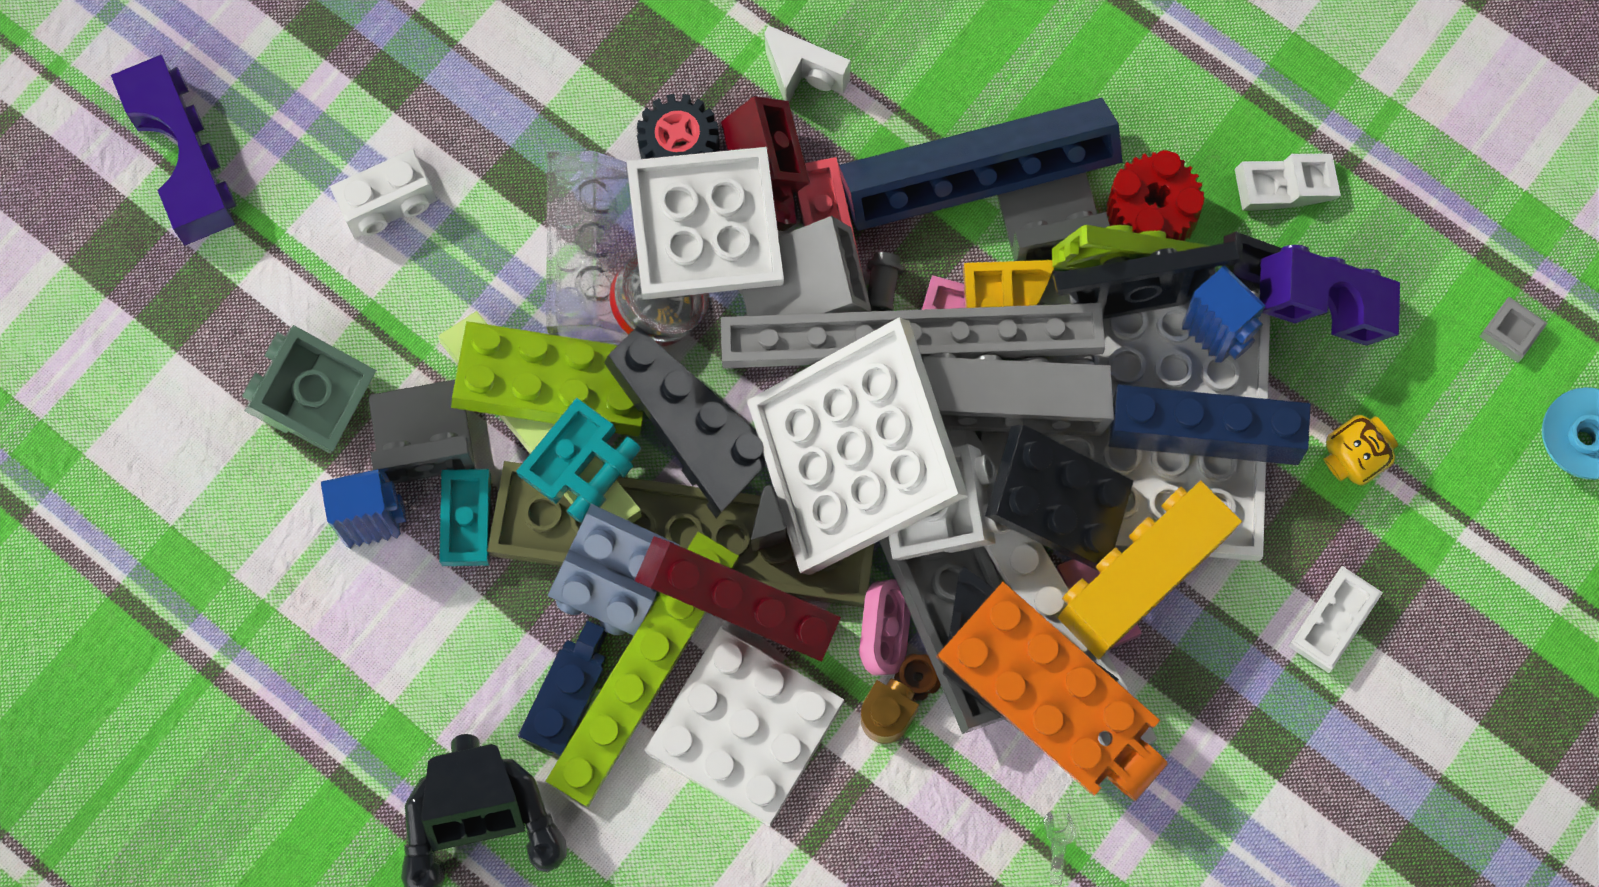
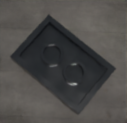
M1023 424L1011 426L985 517L1097 570L1095 568L1097 564L1116 546L1134 480Z

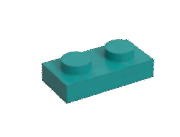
M489 469L441 470L439 562L442 567L490 566V556L487 552L490 539L491 473Z

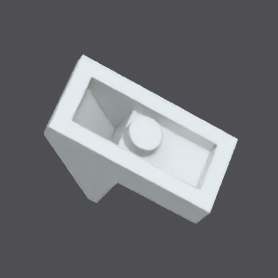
M768 25L765 31V50L783 100L790 102L802 77L810 85L821 91L834 90L841 94L844 93L850 81L851 60Z

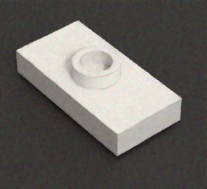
M1341 566L1288 647L1327 673H1330L1383 592Z

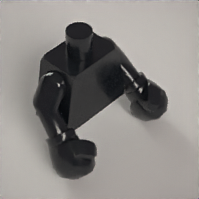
M472 734L456 736L451 741V753L433 756L428 761L426 776L418 781L405 803L408 844L404 845L405 856L401 874L404 887H442L445 879V867L443 862L436 857L435 851L526 832L525 827L529 842L526 845L528 859L537 871L548 873L558 868L567 856L566 840L553 823L551 813L547 814L535 778L515 760L502 759L498 746L493 744L480 746L479 739Z

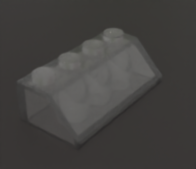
M595 151L547 152L546 327L548 333L602 343H621L628 334L620 327L612 313L609 293L616 274L629 261L637 258L627 162Z

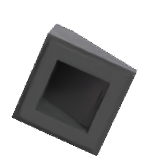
M771 485L763 488L751 537L753 551L786 542V538H788L787 525L775 489Z

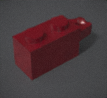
M753 96L721 121L728 151L767 147L777 230L786 231L797 223L793 195L808 185L810 181L789 101Z

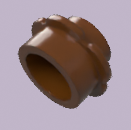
M913 653L905 656L899 672L894 675V680L901 682L914 691L915 695L912 700L915 701L925 700L928 694L936 693L941 686L927 654L916 655ZM915 673H921L923 679L916 681L913 676Z

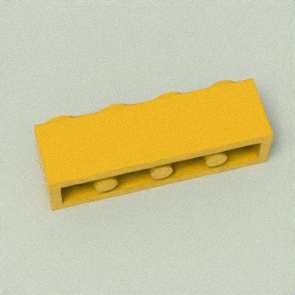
M1201 480L1188 492L1182 486L1178 488L1161 505L1166 511L1163 516L1156 522L1147 517L1128 536L1134 543L1123 553L1115 547L1097 564L1095 568L1100 574L1090 584L1082 578L1062 597L1067 606L1058 616V619L1098 660L1213 553L1241 524L1242 521Z

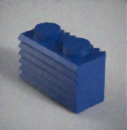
M1223 266L1194 292L1182 322V330H1188V336H1195V343H1202V349H1208V356H1215V362L1222 363L1229 355L1236 360L1255 342L1253 336L1263 326L1259 321V317L1266 305L1226 266Z
M378 469L321 481L327 522L346 547L351 549L354 544L360 547L363 542L370 545L372 540L379 543L382 538L388 541L391 536L396 539L401 534L399 523L406 522L404 503L401 494H396L393 481L385 482Z

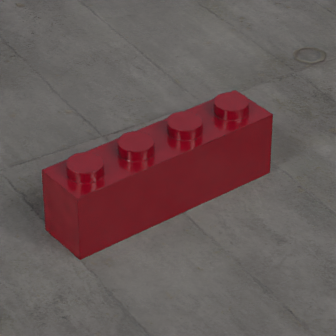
M655 536L634 580L637 583L821 662L841 618L820 607Z

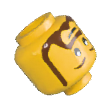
M1356 415L1327 436L1326 447L1330 455L1324 458V462L1340 482L1348 477L1357 485H1365L1394 464V449L1398 447V443L1387 426L1377 416L1369 419L1363 415Z

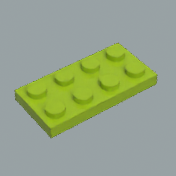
M466 321L451 408L555 424L572 402L578 398L611 422L616 429L615 433L637 437L640 435L643 411L637 410L604 364L607 356L618 345Z

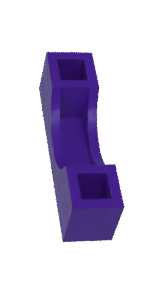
M161 54L112 74L111 78L124 110L137 131L163 133L178 142L179 154L175 170L157 191L172 228L183 245L186 246L234 226L235 222L229 209L236 207L235 200L226 181L218 184L213 171L221 167L211 144L206 143L202 145L198 136V132L205 130L194 104L186 107L182 95L188 93L189 90L179 68L176 67L170 70Z

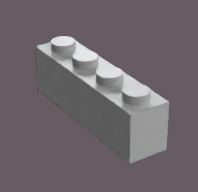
M945 352L934 353L922 358L945 429L1010 432L1011 426L1023 424L1041 434L1101 436L1114 420L1110 365H1095L1093 361L1086 359L1073 360L1068 363H1049L1047 359L1042 357H1030L1022 361L1002 360L997 355H982L975 359L956 358L955 355Z

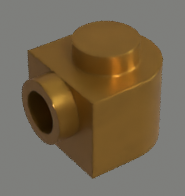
M890 679L887 685L876 680L861 708V726L864 733L877 743L888 744L899 740L905 734L918 712L919 704L912 701L915 695L914 691L894 679Z

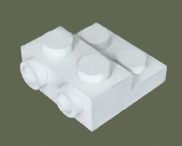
M969 444L952 448L968 497L890 535L892 559L899 561L943 551L953 553L996 544L994 532L1000 531L1002 524L985 517L989 503L986 484L993 483L994 473L989 457L987 455L981 456L980 449Z

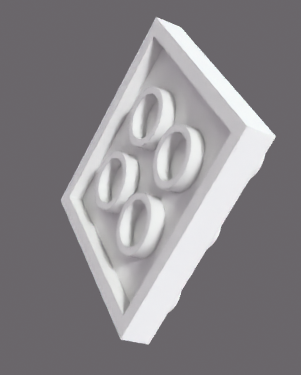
M767 147L627 161L642 300L783 285L784 276Z
M720 627L644 751L662 764L768 827H771L842 708L844 699Z

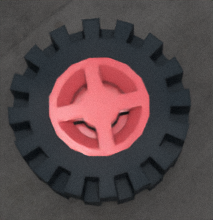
M675 94L667 95L668 103L662 104L658 98L652 102L653 110L651 111L646 107L642 112L643 121L638 120V135L636 136L641 159L710 153L720 150L718 124L714 119V113L710 108L705 110L704 102L700 99H697L694 104L691 103L690 95L682 94V101H675ZM682 141L687 142L686 144L683 143V144L677 145V146L675 147V144H676L677 142H682Z

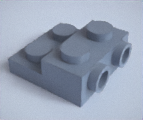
M591 504L557 573L548 596L555 599L558 608L567 614L579 615L583 612L600 620L601 627L605 628V631L610 634L623 635L627 632L634 636L657 593L656 590L634 581L651 541L655 536L678 546L679 544Z

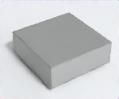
M1508 297L1479 337L1519 363L1548 323Z

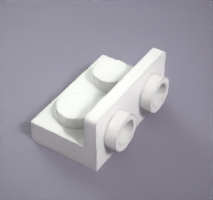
M413 149L330 186L354 239L361 235H375L384 230L388 223L403 216L413 217L428 209L429 204L437 201L433 188Z

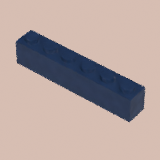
M1098 98L840 164L839 170L848 210L857 231L1120 164L1123 163L1119 123L1104 99Z

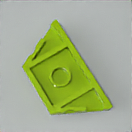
M1084 225L1052 248V264L1056 268L1074 270L1103 265L1105 261L1119 256H1126L1131 260L1148 257L1153 252L1165 248L1183 251L1210 245L1166 238V233L1163 231L1133 233V227L1129 225H1114L1106 228Z

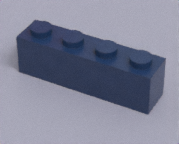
M1117 385L1113 397L1114 420L1110 424L1108 447L1299 465L1309 447L1311 403Z

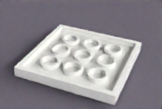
M899 317L747 400L757 435L763 443L764 458L787 525V533L799 572L802 574H814L968 497L908 320Z

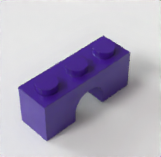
M1287 245L1282 247L1280 252L1261 259L1259 299L1266 305L1262 311L1263 314L1296 324L1326 313L1329 307L1332 318L1331 335L1368 346L1399 335V281L1383 277L1381 272L1375 269H1359L1347 265L1346 261L1339 257H1323L1311 253L1310 249L1303 245Z

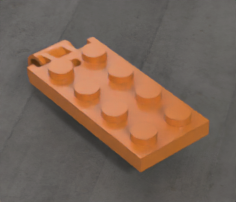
M1004 582L996 588L936 656L1093 796L1101 789L1099 785L1107 777L1133 801H1137L1168 765V762L1162 755L1141 739V736L1148 728H1154L1160 722V719ZM1101 732H1107L1110 735L1111 742L1108 746L1100 744L1098 737Z

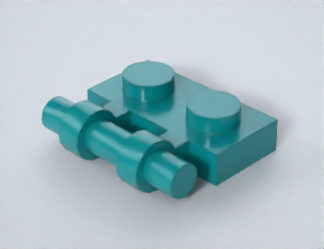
M576 398L516 472L521 479L555 504L558 503L567 490L575 494L577 498L566 512L582 523L590 505L593 504L601 507L606 501L604 494L619 476L624 478L633 468L631 461L642 448L629 437H626L616 450L608 445L606 442L616 431L614 425ZM596 456L605 464L593 479L587 483L579 476Z

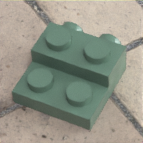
M293 325L288 330L286 336L277 332L270 343L264 357L272 361L264 376L255 372L242 394L243 398L249 400L244 411L284 433L289 431L318 448L332 453L377 370Z

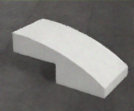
M1291 154L1284 161H1242L1235 168L1242 211L1305 206L1335 200L1341 196L1332 154Z

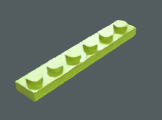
M697 532L687 548L731 569H734L740 559L739 555L700 532ZM660 592L545 782L584 806H590L707 612Z

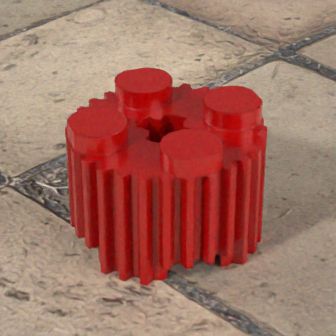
M1167 150L1159 151L1157 154L1152 152L1151 157H1148L1145 153L1142 154L1140 160L1134 157L1132 163L1126 162L1124 169H1119L1114 178L1106 212L1107 216H1109L1110 226L1129 225L1133 227V233L1163 231L1166 233V238L1180 241H1186L1187 238L1190 239L1192 232L1196 228L1205 199L1204 192L1201 191L1202 182H1197L1198 174H1192L1193 168L1191 166L1185 167V161L1181 160L1180 156L1175 152Z

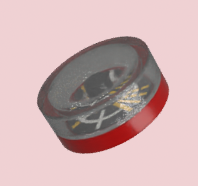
M636 254L614 277L610 287L609 300L617 323L628 335L639 326L663 347L682 340L703 320L709 306V293L642 300Z

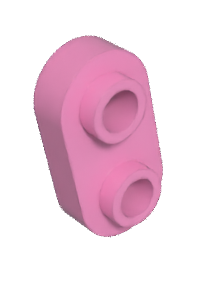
M896 579L872 583L865 596L859 655L865 669L875 676L898 673L907 654L911 614Z

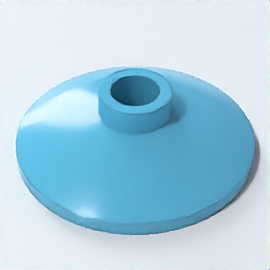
M1588 387L1573 389L1559 396L1546 411L1542 423V439L1551 459L1567 473L1583 479H1599V389ZM1578 432L1588 433L1592 438V445L1583 444L1578 438Z

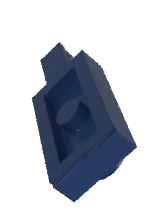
M587 621L577 642L574 643L566 640L562 650L559 649L518 734L519 739L558 757L561 756L579 727L605 673L603 666L607 658L598 653L607 636L605 628Z

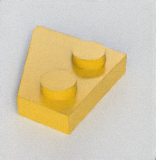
M1052 260L964 263L965 308L1039 305L1054 271Z

